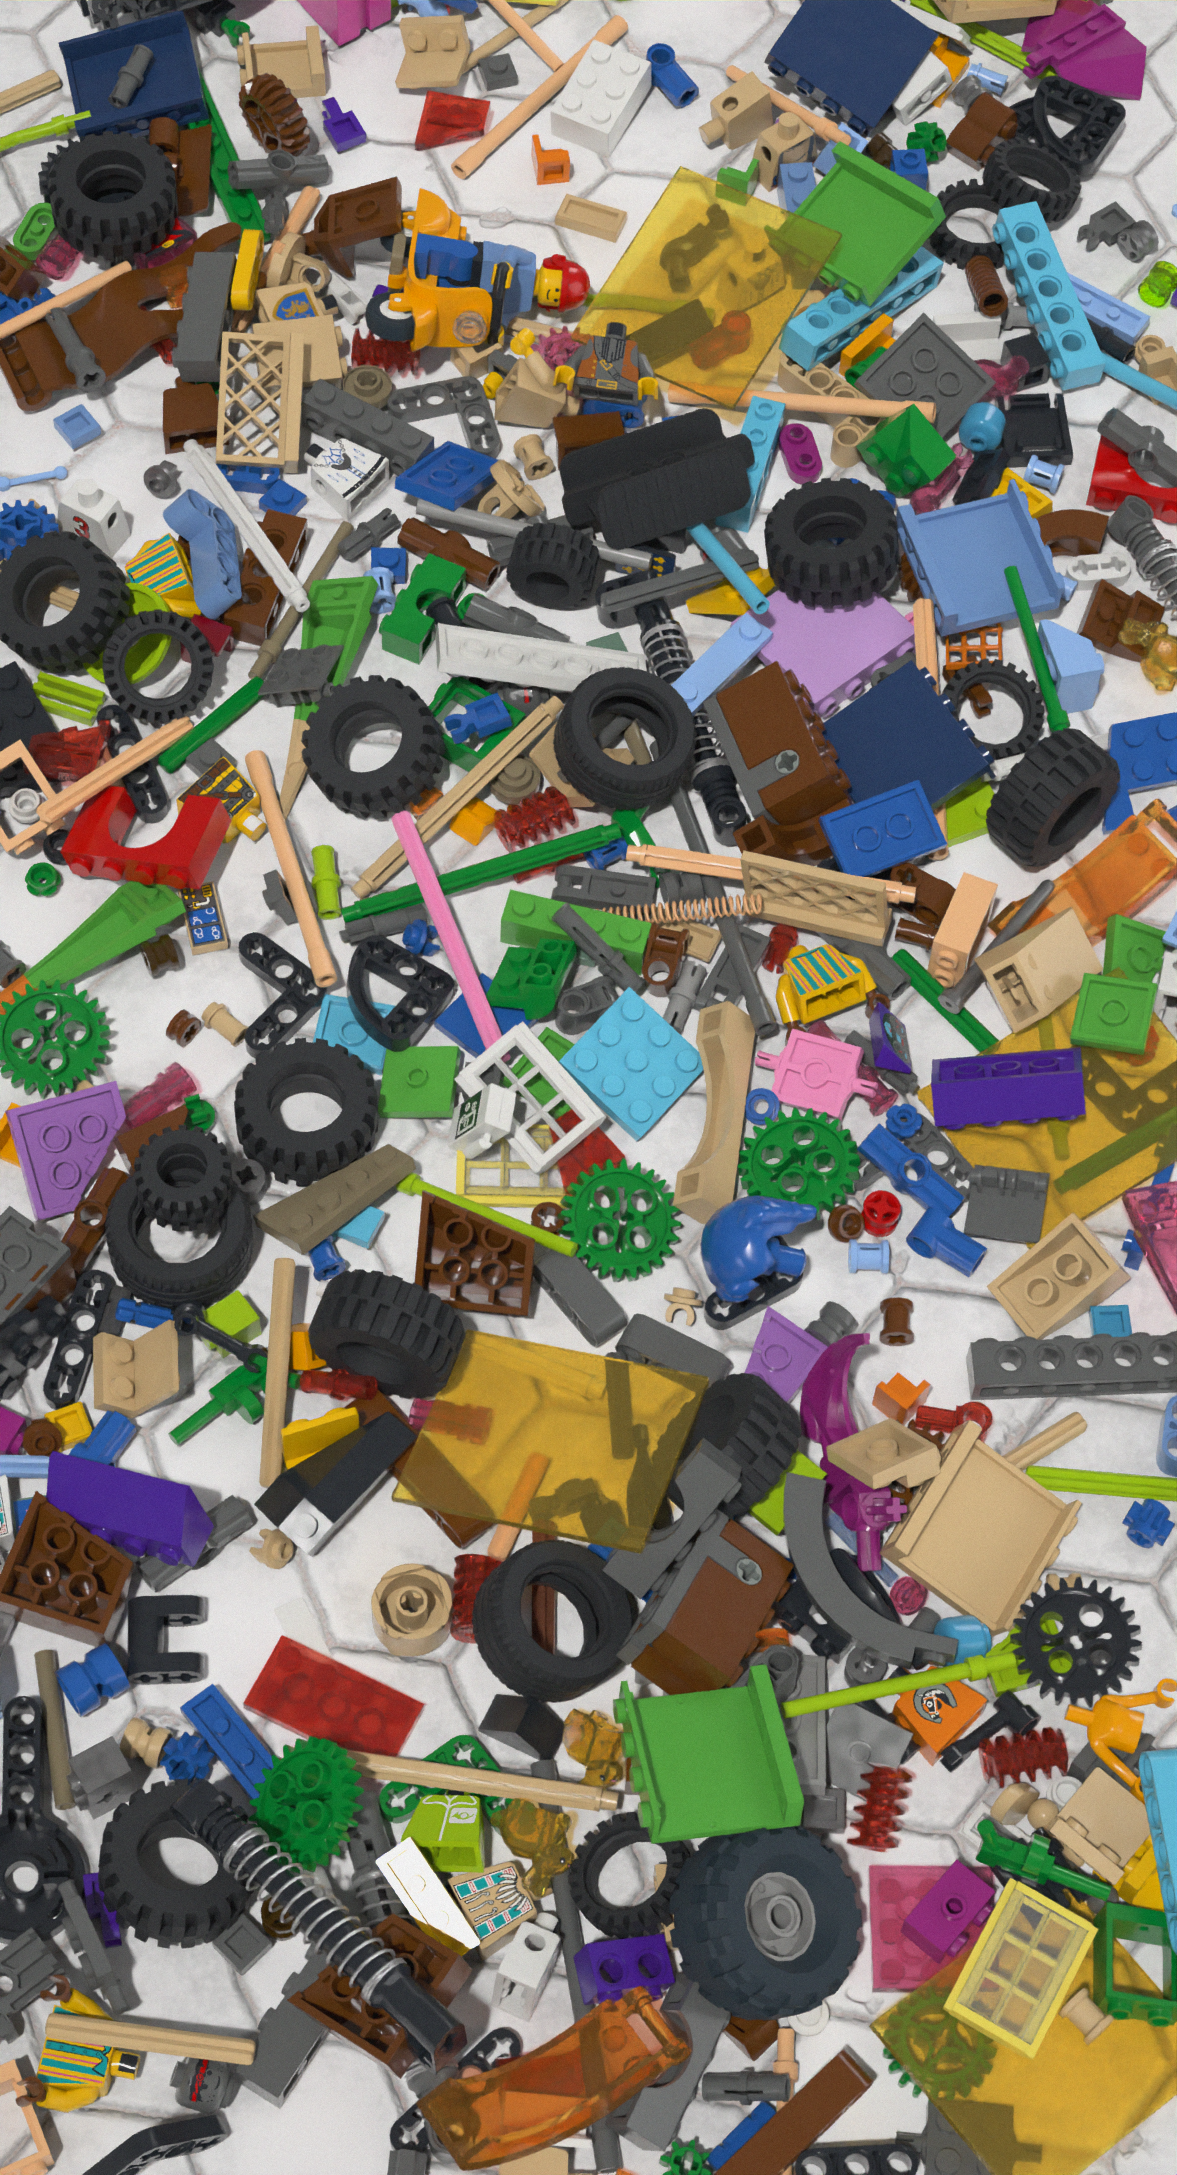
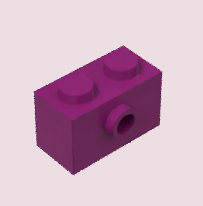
M956 1859L906 1917L900 1932L936 1963L940 1964L947 1955L954 1959L969 1940L965 1933L973 1924L980 1928L989 1918L994 1909L990 1904L996 1891Z

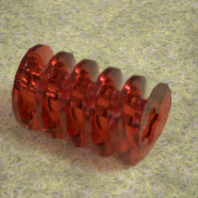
M355 328L352 341L351 366H353L354 362L357 363V367L370 363V365L380 368L381 364H383L385 372L390 374L394 365H396L400 375L405 374L407 367L410 366L412 375H418L421 349L412 352L409 340L391 341L380 337L375 339L374 334L370 330H368L366 337L362 338L359 328Z
M554 786L547 787L544 794L542 792L534 793L532 800L525 797L520 800L519 805L512 803L507 807V811L499 809L494 813L496 833L509 853L513 851L512 842H515L520 849L526 847L525 836H528L533 843L538 842V830L546 838L551 835L549 825L551 824L558 832L562 831V819H565L571 826L576 824L572 807L566 796Z
M463 1554L454 1558L457 1565L454 1568V1578L456 1581L453 1584V1592L456 1595L452 1599L455 1611L452 1613L454 1627L451 1629V1635L458 1641L476 1644L475 1635L473 1634L474 1626L472 1624L474 1600L485 1578L502 1562L486 1555Z
M1045 1727L1041 1731V1737L1036 1730H1028L1025 1740L1020 1733H1012L1009 1742L1004 1736H996L994 1746L988 1738L981 1739L979 1742L980 1764L984 1780L987 1784H989L990 1778H994L998 1787L1004 1788L1006 1775H1010L1014 1784L1020 1783L1022 1772L1026 1773L1031 1783L1036 1782V1773L1039 1769L1042 1770L1045 1778L1049 1780L1052 1777V1768L1057 1766L1062 1777L1067 1776L1068 1753L1063 1734L1059 1728L1055 1733L1051 1727Z
M864 1762L873 1768V1772L862 1773L860 1778L870 1784V1787L857 1790L856 1794L867 1802L865 1805L853 1807V1811L863 1816V1821L850 1822V1827L859 1832L860 1835L859 1837L848 1838L846 1843L872 1851L888 1852L886 1849L896 1848L899 1845V1840L889 1833L902 1831V1824L892 1817L904 1815L906 1812V1808L897 1803L896 1800L909 1797V1792L899 1784L912 1782L913 1776L900 1768Z

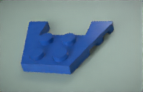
M1177 712L1116 723L1110 726L1107 753L1118 763L1120 781L1117 783L1116 793L1110 799L1111 803L1105 809L1104 821L1102 822L1103 835L1131 830L1137 826L1129 793L1177 784Z

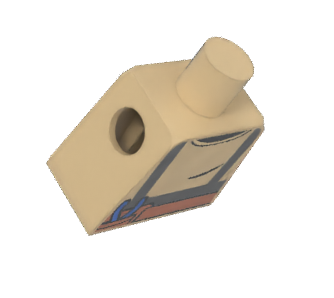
M791 112L782 113L779 116L778 123L765 129L758 135L753 158L760 160L758 182L768 192L777 188L780 164L812 162L813 165L817 159L814 132L797 115Z

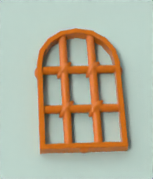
M996 623V627L983 626L959 632V635H961V646H949V635L945 636L946 670L964 669L967 664L971 663L967 662V651L981 652L982 660L986 659L987 650H998V660H1002L1001 634L1003 628L1001 623ZM986 632H998V645H988L986 643ZM967 633L980 634V645L967 644ZM959 651L961 653V662H949V652Z

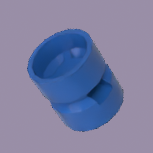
M102 1643L85 1653L84 1662L79 1663L73 1660L55 1671V1676L61 1689L79 1717H83L98 1708L101 1704V1698L113 1699L130 1689L129 1681L120 1663L106 1643Z

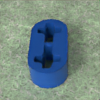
M216 464L234 491L265 494L280 479L279 468ZM230 470H236L233 472V475H226ZM263 474H269L266 480L260 479L263 477Z

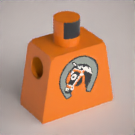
M930 1666L927 1670L936 1669L937 1667ZM897 1667L888 1679L911 1673L905 1668ZM953 1681L899 1693L900 1698L894 1704L892 1713L898 1718L896 1723L899 1726L914 1733L912 1740L921 1746L918 1751L933 1766L942 1757L940 1753L947 1746L955 1743L983 1714L987 1699L960 1681Z

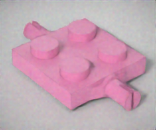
M792 1029L787 1046L779 1056L759 1050L757 1053L759 1058H755L756 1066L774 1070L775 1081L771 1091L777 1095L780 1104L794 1108L797 1107V1109L804 1111L812 1108L813 1113L819 1115L827 1112L828 1117L839 1119L840 1121L853 1092L874 1098L876 1095L875 1091L878 1090L877 1082L858 1078V1069L864 1054V1050L861 1047Z

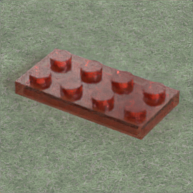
M281 1635L243 1702L244 1709L307 1740L310 1736L318 1739L324 1738L337 1743V1746L347 1750L393 1757L400 1756L424 1711L423 1703Z

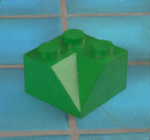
M915 404L879 422L856 445L864 461L874 468L883 479L886 488L894 493L897 498L932 482L957 457Z

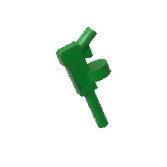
M252 1353L249 1355V1359L260 1366L258 1373L250 1372L244 1365H240L209 1390L211 1400L168 1433L174 1444L180 1445L221 1411L228 1416L236 1410L249 1424H253L263 1416L264 1409L255 1394L261 1389L265 1394L268 1357L265 1358L258 1353ZM288 1371L287 1387L297 1390L300 1387L302 1376Z
M982 1820L978 1824L977 1830L982 1839L975 1858L978 1862L993 1868L995 1865L1001 1866L1003 1870L1042 1885L1049 1879L1105 1902L1107 1901L1111 1885L1054 1864L1055 1857L1047 1854L1050 1839L1034 1833L1028 1846L998 1835L990 1820Z

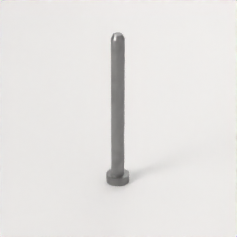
M1047 879L1041 882L982 954L1012 939L1019 933L1054 891L1055 885L1051 880ZM975 962L952 990L945 989L939 995L938 1000L947 1011L958 1014L964 1007L963 998L982 977Z

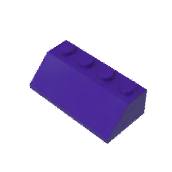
M1081 1047L932 1059L931 1090L935 1127L944 1126L945 1129L954 1130L973 1123H981L983 1126L991 1127L998 1126L1003 1121L1018 1120L1020 1123L1029 1124L1038 1122L1041 1118L1056 1117L1058 1120L1066 1121L1076 1119L1078 1115H1086Z
M52 1451L49 1457L46 1498L53 1506L72 1516L76 1523L91 1534L99 1536L110 1545L123 1548L134 1556L143 1557L146 1554L157 1557L162 1562L171 1566H177L179 1563L192 1567L195 1566L214 1525L190 1486Z

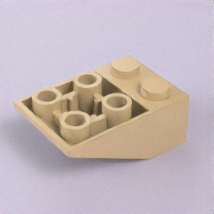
M1072 907L1063 910L974 959L1005 1021L1014 1033L1046 1017L1081 988L1084 973L1097 975L1103 970Z

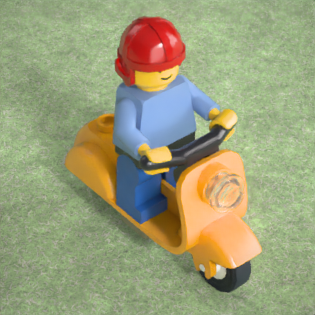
M420 188L416 211L401 210V232L380 237L381 245L392 253L387 285L388 292L378 294L370 299L366 307L365 318L367 327L373 334L391 341L409 340L412 352L420 350L425 346L472 347L481 344L483 341L485 344L488 342L490 346L496 343H500L503 346L504 333L509 325V321L513 320L521 312L531 310L533 296H537L538 307L546 309L548 312H550V309L557 310V313L574 311L583 305L589 295L590 278L583 267L577 262L566 260L564 255L554 254L552 257L544 258L540 269H536V255L524 248L511 244L506 246L490 241H473V244L465 241L467 227L461 226V217L451 210L438 195ZM404 257L409 258L407 268L403 266Z

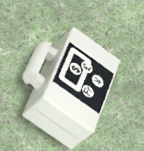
M491 1083L454 1108L447 1146L456 1151H462L469 1159H473L490 1148L494 1142L510 1132L516 1093Z

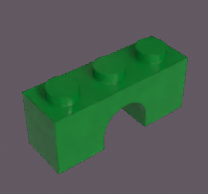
M428 553L422 565L417 564L415 566L407 589H401L398 593L395 608L391 615L386 614L380 623L379 634L382 635V650L420 665L435 640V619L422 614V612L434 600L440 597L453 599L455 604H457L466 590V568Z

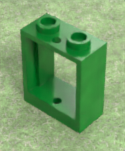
M461 676L452 677L447 684L442 683L434 695V700L428 707L440 725L457 704L465 707L467 704L492 694ZM502 700L510 715L511 726L492 733L477 752L462 743L454 744L452 737L443 733L441 738L445 743V753L441 757L470 772L526 718V713Z
M1106 1902L1093 1919V1926L1098 1928L1093 1939V2002L1104 2014H1111L1115 2020L1132 2018L1147 2021L1149 2025L1154 2027L1173 2026L1177 2022V1955L1171 1946L1165 1912ZM1113 1938L1162 1946L1163 1999L1113 1991Z

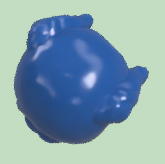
M756 1195L739 1198L719 1208L705 1224L700 1242L703 1266L708 1279L716 1287V1294L719 1299L736 1303L749 1298L746 1294L759 1286L752 1279L761 1274L770 1275L775 1271L792 1275L794 1278L799 1277L806 1266L807 1258L804 1249L780 1245L779 1240L773 1238V1236L789 1234L798 1224H804L814 1219L817 1212L816 1207L810 1204H799L774 1197Z

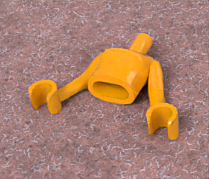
M1168 1678L1162 1679L1152 1692L1135 1695H1103L1094 1704L1091 1711L1068 1704L1064 1720L1087 1727V1739L1094 1753L1130 1787L1129 1792L1144 1805V1796L1139 1789V1786H1142L1140 1777H1137L1109 1748L1130 1754L1135 1752L1143 1726L1144 1713L1128 1708L1155 1704L1159 1708L1172 1706L1175 1700L1164 1696L1161 1690L1169 1692L1177 1690L1176 1681Z

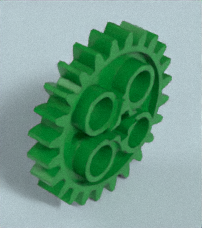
M56 979L52 989H47L44 980H40L39 990L36 991L29 984H25L26 995L22 997L19 993L13 991L12 995L15 1003L13 1005L4 1001L1 1003L6 1013L5 1015L0 1014V1066L4 1065L0 1070L3 1079L12 1076L11 1084L13 1088L19 1087L24 1082V1091L28 1096L35 1088H38L41 1099L45 1098L48 1089H53L56 1097L61 1096V1088L64 1087L70 1093H73L75 1091L74 1083L87 1080L85 1076L87 1073L99 1076L95 1063H107L106 1056L100 1052L111 1049L110 1041L104 1039V1037L111 1035L110 1027L102 1025L107 1021L105 1012H97L100 1008L97 999L88 1002L89 994L86 989L76 995V987L72 982L66 990H62L59 979ZM44 1009L56 1010L55 1015L49 1020L38 1018L39 1013ZM67 1014H71V1015H72L70 1018H67V1019L63 1022V1018H64ZM75 1029H81L86 1032L84 1037L78 1041L67 1039L68 1034ZM56 1035L57 1037L55 1042L52 1040L44 1042L43 1040L45 1036L53 1038ZM22 1037L33 1039L32 1044L27 1048L19 1049L15 1047L17 1040ZM37 1056V1060L35 1061V1063H28L29 1060H32ZM51 1058L63 1060L61 1066L57 1069L49 1070L44 1068L46 1061Z
M796 1107L793 1108L792 1117L787 1118L780 1110L778 1111L779 1121L773 1122L770 1118L765 1117L766 1128L762 1129L754 1126L753 1134L755 1139L744 1138L747 1150L739 1151L740 1162L742 1163L738 1164L739 1176H743L740 1178L742 1189H748L747 1196H768L799 1204L813 1205L817 1209L815 1219L818 1221L821 1217V1209L824 1208L831 1213L834 1209V1201L846 1204L844 1192L854 1193L855 1188L852 1180H859V1169L856 1167L861 1166L860 1156L856 1154L858 1152L856 1141H850L851 1133L849 1129L840 1131L841 1123L839 1119L828 1124L827 1112H823L817 1119L814 1118L812 1108L808 1109L805 1116H800ZM803 1139L812 1140V1142L806 1145L797 1144ZM772 1158L781 1159L776 1164L765 1163ZM823 1166L833 1167V1169H831L828 1172L817 1171L820 1167ZM792 1185L801 1186V1188L795 1192H790L786 1190L788 1187Z
M623 1158L618 1163L617 1168H614L610 1159L603 1163L602 1170L594 1163L589 1167V1175L581 1171L576 1176L579 1184L571 1182L566 1189L572 1196H564L560 1201L569 1210H563L557 1216L558 1219L568 1222L559 1230V1234L570 1235V1241L578 1244V1251L575 1255L579 1260L583 1257L587 1260L585 1267L588 1270L593 1266L598 1267L599 1279H602L608 1271H611L613 1282H617L623 1272L629 1282L636 1278L637 1270L643 1277H646L651 1273L649 1264L658 1269L663 1264L660 1256L668 1258L673 1253L667 1244H675L679 1240L677 1235L670 1232L681 1226L680 1221L671 1219V1216L680 1210L668 1204L673 1198L674 1192H662L661 1189L666 1183L665 1179L657 1183L652 1181L654 1169L649 1170L645 1175L641 1174L640 1162H637L631 1170L628 1169L626 1159ZM618 1188H622L624 1191V1197L621 1202V1210ZM600 1192L606 1195L609 1199V1207H600L594 1200V1193ZM631 1197H641L646 1203V1211L635 1209L631 1203ZM619 1210L620 1220L626 1221V1224L620 1230L619 1220L613 1219ZM594 1229L602 1230L608 1237V1244H598L593 1238L592 1231ZM618 1230L619 1244L621 1249L620 1253L616 1252L615 1250V1242L618 1238ZM630 1233L640 1234L645 1241V1247H635L630 1241Z
M310 1736L308 1741L300 1738L296 1739L295 1748L285 1744L283 1746V1758L272 1755L274 1767L272 1770L266 1768L261 1770L266 1780L264 1784L255 1783L254 1788L260 1792L259 1798L252 1799L249 1803L257 1807V1812L248 1817V1821L256 1823L258 1827H261L269 1835V1842H277L280 1845V1853H289L292 1857V1863H300L303 1870L312 1873L315 1872L317 1863L323 1866L329 1864L328 1853L336 1856L341 1854L338 1845L340 1840L345 1842L351 1841L350 1836L346 1832L348 1826L357 1827L359 1824L352 1818L353 1812L363 1809L362 1805L355 1802V1797L364 1792V1788L354 1785L362 1774L353 1770L357 1761L347 1756L348 1750L337 1746V1743ZM270 1845L267 1851L271 1855L277 1854V1848ZM280 1856L279 1862L283 1866L288 1865V1858ZM291 1867L290 1871L300 1874L298 1867Z

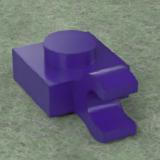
M334 97L322 101V105L326 110L322 112L324 118L323 130L337 153L366 142V132L352 110L343 113Z
M99 1872L83 1875L87 1913L90 1920L101 1918L103 1940L105 1941L106 1949L122 1946L120 1926L115 1922L117 1911L108 1912L103 1902L104 1892L99 1890L98 1883Z

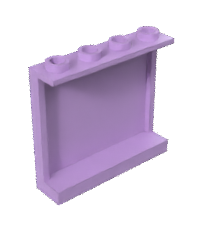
M778 590L767 597L770 606L765 613L756 614L752 608L746 612L773 632L772 639L756 656L766 666L778 661L786 671L792 669L799 683H804L810 692L813 702L809 705L812 711H816L820 717H828L847 698L853 699L858 696L864 686L871 682V676L876 669L897 660L905 653H915L914 626L876 592H872L870 599L863 602L860 600L854 601L853 605L843 608L842 605H834L833 609H823L822 605L815 604L814 607L804 605L801 599L796 602L786 595V591ZM741 615L733 622H731L730 627H732L743 615Z

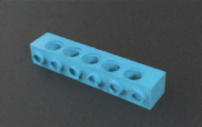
M1034 201L999 209L996 223L992 227L995 242L997 244L1000 243L1003 249L1005 266L1008 270L1012 271L1015 278L1016 292L1019 297H1023L1027 306V318L1030 324L1035 325L1038 332V340L1051 361L1050 372L1052 377L1058 380L1062 391L1099 382L1106 362L1037 202Z
M921 246L870 307L859 300L853 302L843 294L841 289H834L826 298L818 303H812L804 312L796 317H790L784 323L781 329L782 337L779 349L807 371L811 370L849 345L883 313L892 317L935 289L944 262Z

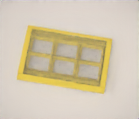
M533 1124L526 1130L544 1152L560 1139L549 1125ZM576 1125L559 1126L565 1133H567ZM592 1132L549 1169L538 1176L504 1137L494 1142L490 1148L473 1159L467 1158L462 1151L457 1150L456 1194L486 1207L535 1208L540 1203L553 1202L561 1208H566L560 1201L564 1196H572L566 1189L571 1182L579 1184L576 1176L581 1171L589 1175V1167L592 1165Z
M1010 1878L942 2009L1016 2054L1032 2061L1098 1928L1020 1881L1017 1882Z

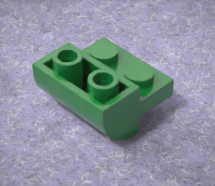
M540 938L536 949L508 947L486 994L489 1005L524 1009L526 1020L539 1019L548 1015L557 1001L576 958V943L572 940Z

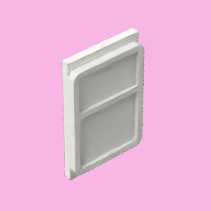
M891 0L940 35L941 33L948 36V43L971 53L973 52L975 47L969 42L971 37L961 27L900 0Z

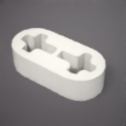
M1115 552L1076 556L1068 562L1065 577L1078 582L1076 588L1078 591L1093 590L1094 585L1100 579H1104L1115 587H1120L1127 583L1129 579L1131 562L1125 555ZM1110 567H1115L1116 571L1120 573H1115ZM1076 570H1082V573L1086 576H1081Z

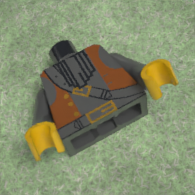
M619 322L607 324L605 337L590 336L587 345L580 346L564 365L558 366L555 369L553 386L561 382L566 383L567 390L571 391L574 383V398L638 406L639 400H642V396L647 394L653 395L654 400H658V381L655 379V373L647 356L642 352H638L637 342L625 340L627 327Z

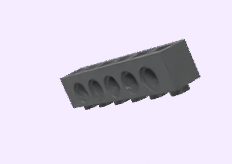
M1177 1331L1166 1335L1152 1336L1146 1332H1137L1125 1337L1096 1334L1090 1338H1074L1070 1335H1060L1053 1339L1036 1340L1030 1336L1019 1337L1014 1341H998L994 1338L979 1339L976 1342H970L966 1356L970 1400L1177 1393ZM1153 1357H1162L1166 1359L1169 1364L1161 1365L1157 1363L1153 1359ZM1115 1359H1126L1131 1366H1122ZM1077 1360H1087L1093 1367H1082L1077 1363ZM1048 1361L1055 1368L1045 1369L1038 1362ZM1000 1363H1011L1017 1369L1013 1371L1006 1370Z

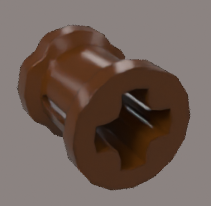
M902 1297L882 1300L880 1302V1310L883 1314V1330L880 1331L879 1340L881 1343L889 1346L911 1344L914 1340V1333L910 1330V1314L913 1312V1302Z

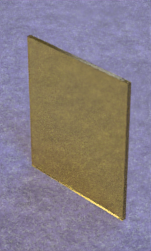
M680 166L571 334V340L587 345L590 336L605 337L608 323H622L627 327L625 340H632L638 343V352H642L647 356L655 377L713 401L727 409L734 410L841 240L842 233Z
M1120 967L1104 975L1128 979ZM1080 991L1069 997L1046 1017L1016 1033L1009 1034L976 1055L1081 1047L1086 1115H1078L1076 1119L1066 1121L1058 1120L1056 1117L1041 1118L1040 1121L1029 1124L1020 1123L1018 1120L1003 1121L1002 1124L991 1127L983 1126L981 1123H973L954 1130L939 1126L957 1151L973 1168L975 1165L1050 1173L1040 1240L1071 1213H1075L1082 1220H1085L1177 1162V1040L1154 1011L1144 1055L1070 1044V1035ZM930 1083L919 1090L916 1095L934 1119ZM1025 1242L1026 1247L1029 1249L1036 1244Z
M467 1329L464 1343L447 1385L436 1396L398 1483L392 1492V1501L641 1554L645 1548L646 1540L705 1391L709 1386V1377Z
M1070 1892L1064 1893V1896L1070 1903L1068 1910L1093 1925V1919L1096 1915L1088 1908L1086 1903L1078 1904ZM1020 1911L1008 1932L1029 1944L1035 1931ZM1051 1920L1036 1948L1057 1959L1070 1930ZM1113 1938V1991L1163 1999V1992L1119 1941ZM1004 1940L989 1969L1010 1981L1025 1951ZM1093 1941L1032 2061L1016 2054L942 2009L973 1947L869 2026L992 2175H1080L1177 2096V2022L1173 2026L1154 2027L1149 2025L1147 2021L1138 2019L1114 2020L1090 2045H1087L1083 2041L1085 2036L1067 2017L1062 2019L1058 2014L1084 1987L1089 1991L1088 1997L1093 2001ZM1032 1956L1017 1986L1038 1997L1052 1967ZM985 1977L970 2007L991 2018L1005 1988ZM1012 1994L998 2023L1019 2035L1033 2005Z

